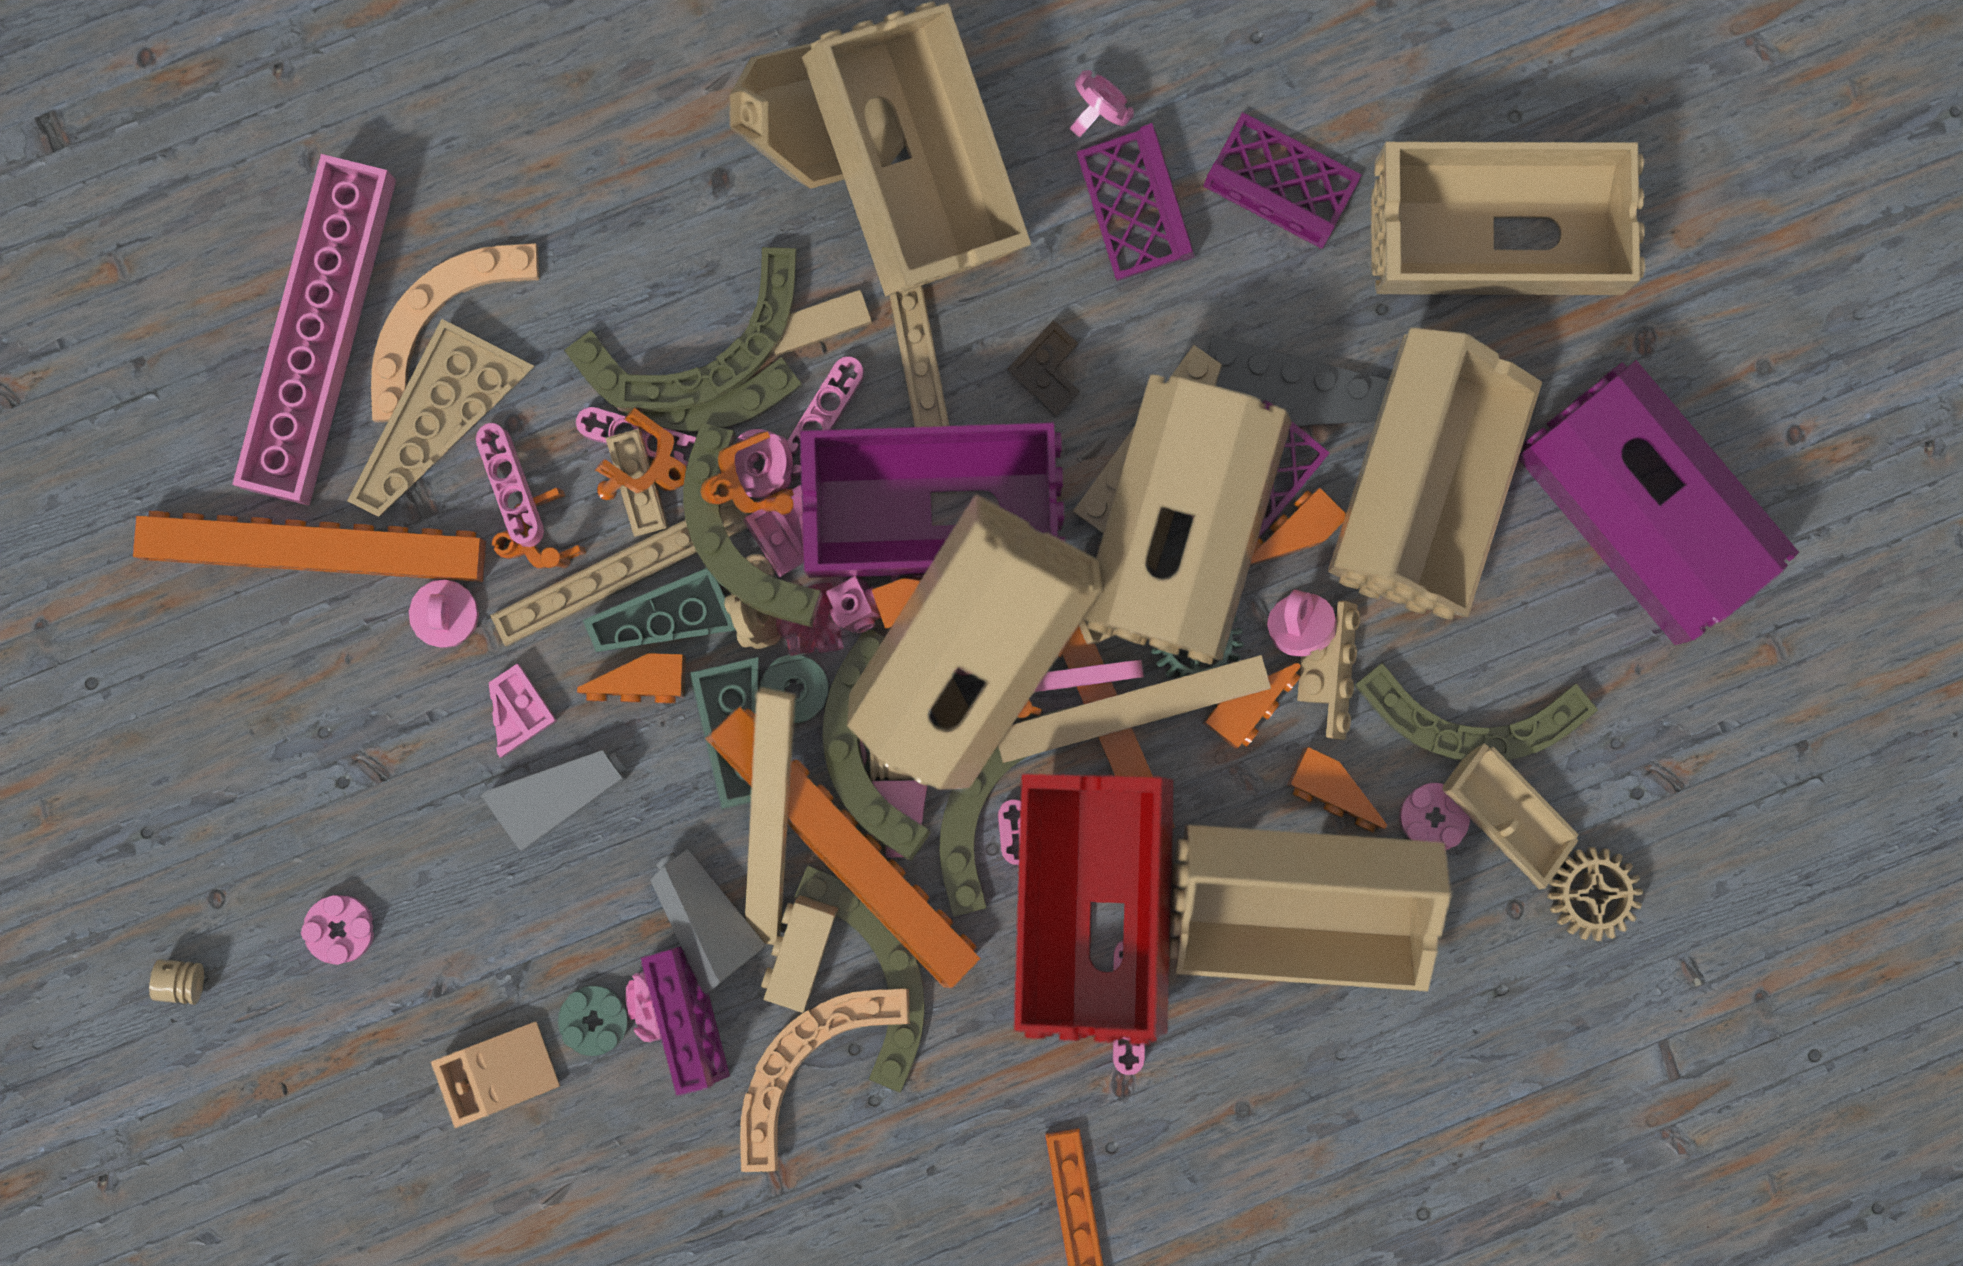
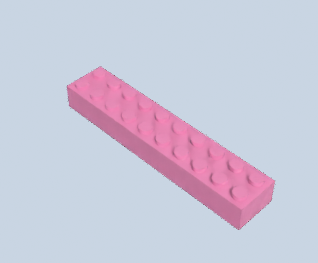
M324 154L320 156L232 483L236 487L310 506L396 179L388 170Z

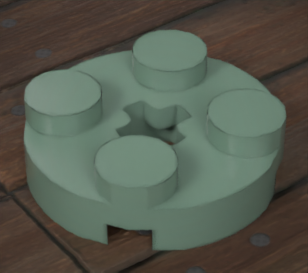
M798 654L782 656L773 661L765 671L760 682V688L785 692V688L790 686V680L796 679L798 684H804V690L799 694L800 697L795 699L793 724L807 722L816 717L825 708L829 694L827 676L824 670L812 659Z
M599 985L586 986L570 994L562 1004L558 1016V1027L564 1044L571 1047L575 1052L587 1056L602 1055L614 1049L625 1037L629 1026L627 1009L621 998L612 989ZM591 1011H597V1017L603 1019V1024L597 1025L595 1030H590L589 1024L584 1022L585 1017L591 1015Z

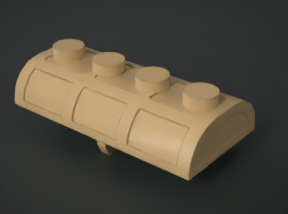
M1484 743L1476 747L1457 765L1443 785L1442 790L1515 863L1538 889H1545L1579 841L1577 839L1578 833L1494 746L1489 748Z

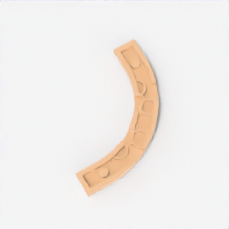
M536 244L484 247L457 255L432 268L403 294L387 317L374 351L371 372L372 421H389L408 384L410 361L416 346L415 341L424 325L426 326L434 315L446 305L445 303L461 292L465 293L479 286L491 283L539 280L538 246Z
M909 989L869 990L834 997L802 1013L775 1037L756 1065V1071L751 1080L748 1093L745 1094L740 1126L741 1172L778 1171L777 1132L780 1106L786 1088L802 1062L824 1042L846 1031L875 1025L910 1024Z

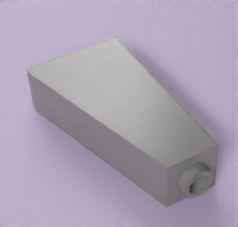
M601 750L485 791L480 796L519 851L524 852L625 781L627 778L622 772L626 767L615 752L610 755L607 751Z
M686 849L677 857L672 852L656 865L659 871L650 881L699 986L706 995L755 956L766 944L690 851Z

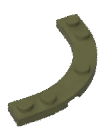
M762 247L760 290L749 325L741 337L737 338L724 352L718 355L716 360L699 369L696 367L691 370L668 375L619 374L618 410L631 411L633 408H636L640 412H671L693 408L726 395L753 376L775 350L789 321L795 293L796 248Z
M590 330L564 349V351L595 391L609 404L617 408L619 374L627 373L615 362L593 331ZM781 357L746 383L709 403L671 412L641 413L660 427L676 432L698 433L701 423L728 428L744 424L763 415L801 388L802 383ZM621 411V412H623V413H625V414H628L630 411Z
M701 423L689 457L683 486L685 520L698 555L717 582L747 606L779 619L812 627L822 598L821 591L777 579L752 565L731 542L722 522L720 504H709L703 499L701 485L709 477L721 473L718 465V454L722 449L734 444L736 434L733 430ZM717 486L716 492H714V494H720L719 486Z
M870 629L863 632L838 669L831 685L823 718L824 756L834 788L852 816L871 835L909 861H912L931 832L899 811L879 793L865 770L860 739L847 726L849 693L885 638Z
M1380 663L1354 684L1378 715L1402 737L1429 752L1461 761L1476 747L1484 743L1489 748L1494 746L1507 761L1542 751L1570 734L1598 711L1576 683L1539 712L1522 721L1493 728L1470 727L1445 721L1422 707L1404 690L1383 663Z
M1073 705V706H1070V707L1062 708V709H1059V710L1051 711V712H1048V713L1040 714V716H1035V717H1032V718H1029V719H1026V720H1023V721H1027V720L1034 719V718H1037V717H1041V716H1044V715H1048V714H1052V713L1059 712V711H1062V710H1066V709H1069V708H1073L1074 705ZM998 746L970 788L952 789L944 811L940 830V864L953 917L987 908L974 856L977 821L982 806L995 784L1014 765L1027 758L1024 757L1003 763Z
M807 865L794 898H798L801 895L839 908L836 916L858 931L876 954L882 966L888 989H909L910 1024L888 1025L882 1048L869 1077V1080L901 1093L915 1059L924 1024V988L917 960L838 877Z

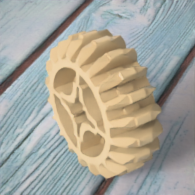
M1588 847L1587 856H1585L1582 850H1575L1574 857L1576 862L1568 856L1563 862L1567 869L1565 870L1560 867L1556 873L1561 876L1560 879H1552L1549 885L1557 887V893L1550 892L1547 894V898L1558 900V904L1551 906L1550 911L1552 913L1562 911L1563 914L1558 917L1557 923L1564 925L1570 921L1567 932L1575 934L1580 928L1579 935L1581 939L1587 940L1592 932L1593 939L1601 941L1603 931L1608 938H1615L1614 926L1618 930L1625 932L1628 928L1623 919L1634 922L1636 916L1629 911L1631 908L1640 909L1642 906L1640 902L1633 901V895H1642L1643 890L1632 887V884L1638 882L1640 877L1638 875L1628 876L1627 874L1632 870L1633 865L1625 863L1620 866L1623 856L1615 854L1610 859V850L1607 848H1603L1599 856L1595 847ZM1599 866L1606 868L1614 875L1619 887L1613 888L1605 884L1603 874L1599 873ZM1587 867L1588 873L1584 874L1585 878L1582 886L1570 890V885L1576 874ZM1593 885L1597 890L1610 892L1609 894L1601 895L1600 898H1596L1597 902L1588 896H1580L1581 893H1589V890H1594ZM1620 898L1613 914L1602 921V915H1605L1607 903L1613 899ZM1570 900L1582 901L1585 904L1587 914H1591V923L1576 914Z

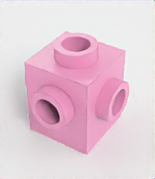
M857 576L826 591L833 606L830 609V614L835 624L839 628L842 627L853 633H863L875 626L874 621L880 619L881 615L872 593L874 588H869L867 582Z

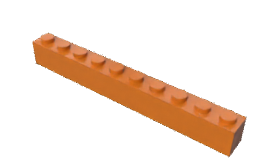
M149 511L148 516H136L133 557L147 561L483 582L486 541L477 538V532L457 530L456 536L442 535L443 530L422 528V534L408 533L409 528L400 526H388L387 532L374 531L375 526L367 524H354L353 530L340 529V523L319 522V527H306V521L287 519L285 520V525H273L272 519L251 517V523L238 522V517L217 515V521L204 520V515L196 513H183V518L179 519L170 518L169 512Z
M738 707L705 739L752 787L756 715L748 708L744 711L741 707ZM794 759L791 761L787 825L944 988H953L981 959L974 952L977 949L976 945L966 935L961 934L959 936L950 927L953 921L940 909L935 911L927 903L930 898L922 888L916 884L911 886L903 878L906 873L897 862L892 859L888 862L879 853L882 848L869 834L864 837L855 828L858 824L856 819L845 809L840 812L831 802L834 799L832 794L821 784L816 787L807 777L810 772L799 760Z

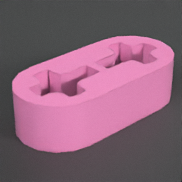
M1012 799L1003 803L998 811L1000 843L1005 860L1011 864L1019 865V859H1014V855L1011 853L1007 854V847L1013 844L1012 834H1019L1020 841V818L1017 821L1018 830L1012 831L1010 820L1003 817V813L1009 811L1010 805H1016V809L1020 811L1021 801Z

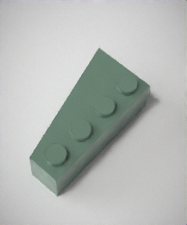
M707 568L583 620L596 652L736 630L731 615L725 609L724 600L726 595L723 588Z
M758 657L690 673L704 739L738 707H741L744 711L748 708L756 715ZM705 739L721 810L751 803L752 787Z

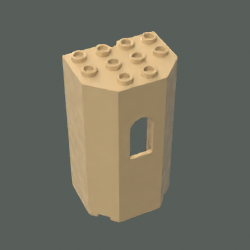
M935 1L928 2L916 7L915 12L906 16L904 11L889 14L884 17V21L873 25L872 20H868L854 25L852 31L843 35L840 30L831 31L820 36L821 40L810 45L811 50L802 56L885 296L898 293V291L904 292L972 269L990 260L1002 258L1031 245L949 3L936 6ZM881 98L892 106L910 159L885 167L881 166L864 117V108L870 99Z
M1385 142L1375 159L1374 174L1379 176V179L1375 180L1374 189H1372L1371 269L1373 276H1380V280L1375 281L1376 294L1624 295L1640 281V278H1643L1645 273L1644 257H1640L1639 244L1643 243L1645 230L1643 222H1638L1636 216L1637 209H1642L1644 203L1643 188H1639L1638 175H1641L1643 171V155L1638 154V143ZM1494 218L1549 219L1559 228V242L1554 248L1549 250H1494Z
M1410 328L1407 335L1405 334L1402 338L1328 572L1340 577L1339 583L1354 589H1359L1360 587L1359 593L1375 599H1379V596H1384L1390 601L1406 604L1405 608L1413 612L1425 614L1426 609L1433 610L1432 614L1453 620L1454 615L1468 617L1542 381L1514 363L1499 359L1500 355L1468 334Z
M1150 375L1097 556L1102 590L1082 620L1088 622L1087 628L1092 631L1112 636L1115 630V635L1120 636V638L1144 646L1148 639L1150 640L1149 645L1158 648V650L1178 655L1180 649L1189 651L1187 657L1212 665L1213 659L1223 660L1292 420L1286 410L1271 405L1269 410L1265 409L1266 405L1259 402L1260 400L1248 395L1179 377H1171L1169 383H1163L1164 377ZM1161 507L1195 516L1180 568L1176 575L1167 580L1153 578L1146 567V559Z
M975 494L850 691L847 726L884 765L893 770L900 769L912 775L918 783L931 785L937 789L970 788L1101 592L1098 560L1047 532L1043 534L1034 530L1027 521ZM957 667L987 681L969 711L957 726L950 729H942L930 721L928 716L929 710Z
M1185 825L1183 839H1177L1175 859L1179 860L1180 864L1174 863L1172 872V884H1176L1177 889L1174 888L1172 900V909L1176 910V913H1170V933L1175 935V938L1170 939L1169 959L1176 960V974L1428 991L1437 955L1438 936L1442 934L1451 896L1444 842Z

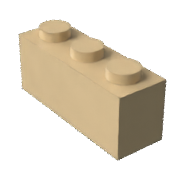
M801 895L798 896L794 904L788 903L782 919V923L787 924L784 937L777 936L771 954L776 956L777 959L773 969L767 968L761 984L762 988L767 989L763 1000L801 1013L804 1012L839 908Z

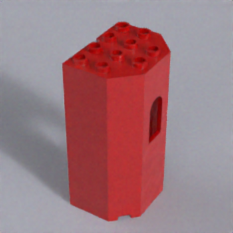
M1021 774L1014 1031L1025 1032L1024 1038L1046 1039V1037H1051L1054 1033H1058L1059 1040L1080 1041L1081 1038L1094 1036V1042L1114 1043L1116 1040L1129 1037L1130 1044H1151V1042H1157V1037L1167 1034L1174 779L1161 777ZM1092 902L1124 903L1123 959L1120 966L1111 972H1103L1097 969L1091 961Z

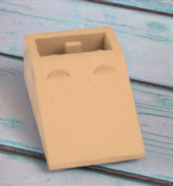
M537 1021L431 1061L454 1128L560 1087Z

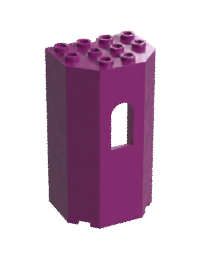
M1635 360L1628 366L1621 362L1598 380L1597 384L1586 390L1571 405L1546 424L1550 428L1548 431L1542 427L1524 441L1522 445L1524 451L1520 453L1518 460L1672 643L1679 645L1695 640L1706 632L1704 627H1711L1730 616L1782 573L1788 566L1784 560L1791 561L1797 556L1799 551L1639 362ZM1641 438L1648 441L1685 484L1661 506L1653 499L1622 460L1623 446L1630 439Z
M1054 423L800 431L804 572L808 578L925 574L956 526H932L931 493L989 492L996 497L999 507L1027 521L1034 530L1043 534L1047 532L1065 542V537H1058V531H1062L1064 523V502H1057L1056 497H1061L1063 471L1062 467H1056L1055 458H1061L1062 441L1061 432H1054Z

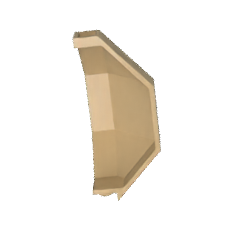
M812 43L751 57L730 93V128L788 176L810 189L845 180L802 56L811 50L810 45ZM873 98L865 105L864 117L881 166L885 167L893 162L905 147V142L892 106L884 99Z

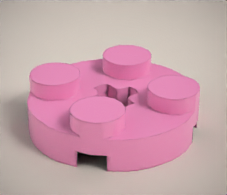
M748 430L742 433L737 439H740L739 441H741L758 432H764L767 430ZM768 431L770 438L739 450L735 454L736 472L744 491L749 497L766 498L782 489H786L791 483L793 458L788 441L783 436H779L772 431ZM759 455H762V459H765V466L761 472L753 466L754 462L759 460Z
M1428 783L1419 786L1408 794L1401 804L1399 822L1403 833L1406 834L1409 840L1444 842L1446 850L1459 845L1468 831L1470 817L1442 790L1444 784ZM1433 807L1439 808V814L1444 816L1443 822H1438L1435 828L1431 827L1430 820H1426V813H1432Z
M332 895L319 900L310 908L304 919L301 935L305 940L308 950L317 959L325 963L339 965L354 961L364 955L372 944L374 937L372 914L368 907L355 897ZM344 921L346 925L343 930L347 933L344 938L342 936L334 938L331 934L333 931L331 924L333 922L338 924Z

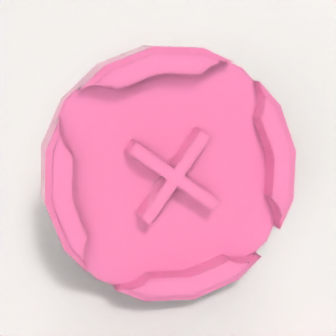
M1091 70L1082 71L1075 79V86L1078 92L1089 104L1069 128L1078 137L1090 127L1099 115L1119 126L1127 125L1134 117L1133 107L1128 109L1125 107L1127 100L1124 94L1105 77L1096 75L1095 78L1091 77Z
M446 579L431 581L421 587L412 598L409 608L410 625L416 636L428 645L439 648L456 647L475 631L479 619L478 603L471 592L460 583Z
M1296 589L1291 592L1290 596L1282 599L1274 606L1269 613L1267 621L1269 635L1276 648L1288 655L1302 657L1311 655V651L1317 649L1321 651L1327 647L1335 637L1337 625L1333 607L1326 599L1316 594Z
M644 972L635 973L632 977L634 980H630L626 987L625 1001L628 1017L630 1020L635 1019L638 1027L634 1028V1032L642 1041L653 1042L661 1040Z

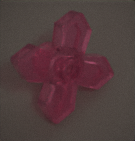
M819 583L808 587L820 590L822 593L812 627L779 618L776 619V627L779 634L787 639L790 656L813 653L815 646L820 653L843 650L841 630L828 618L830 609L833 606L826 591L833 588L832 583Z

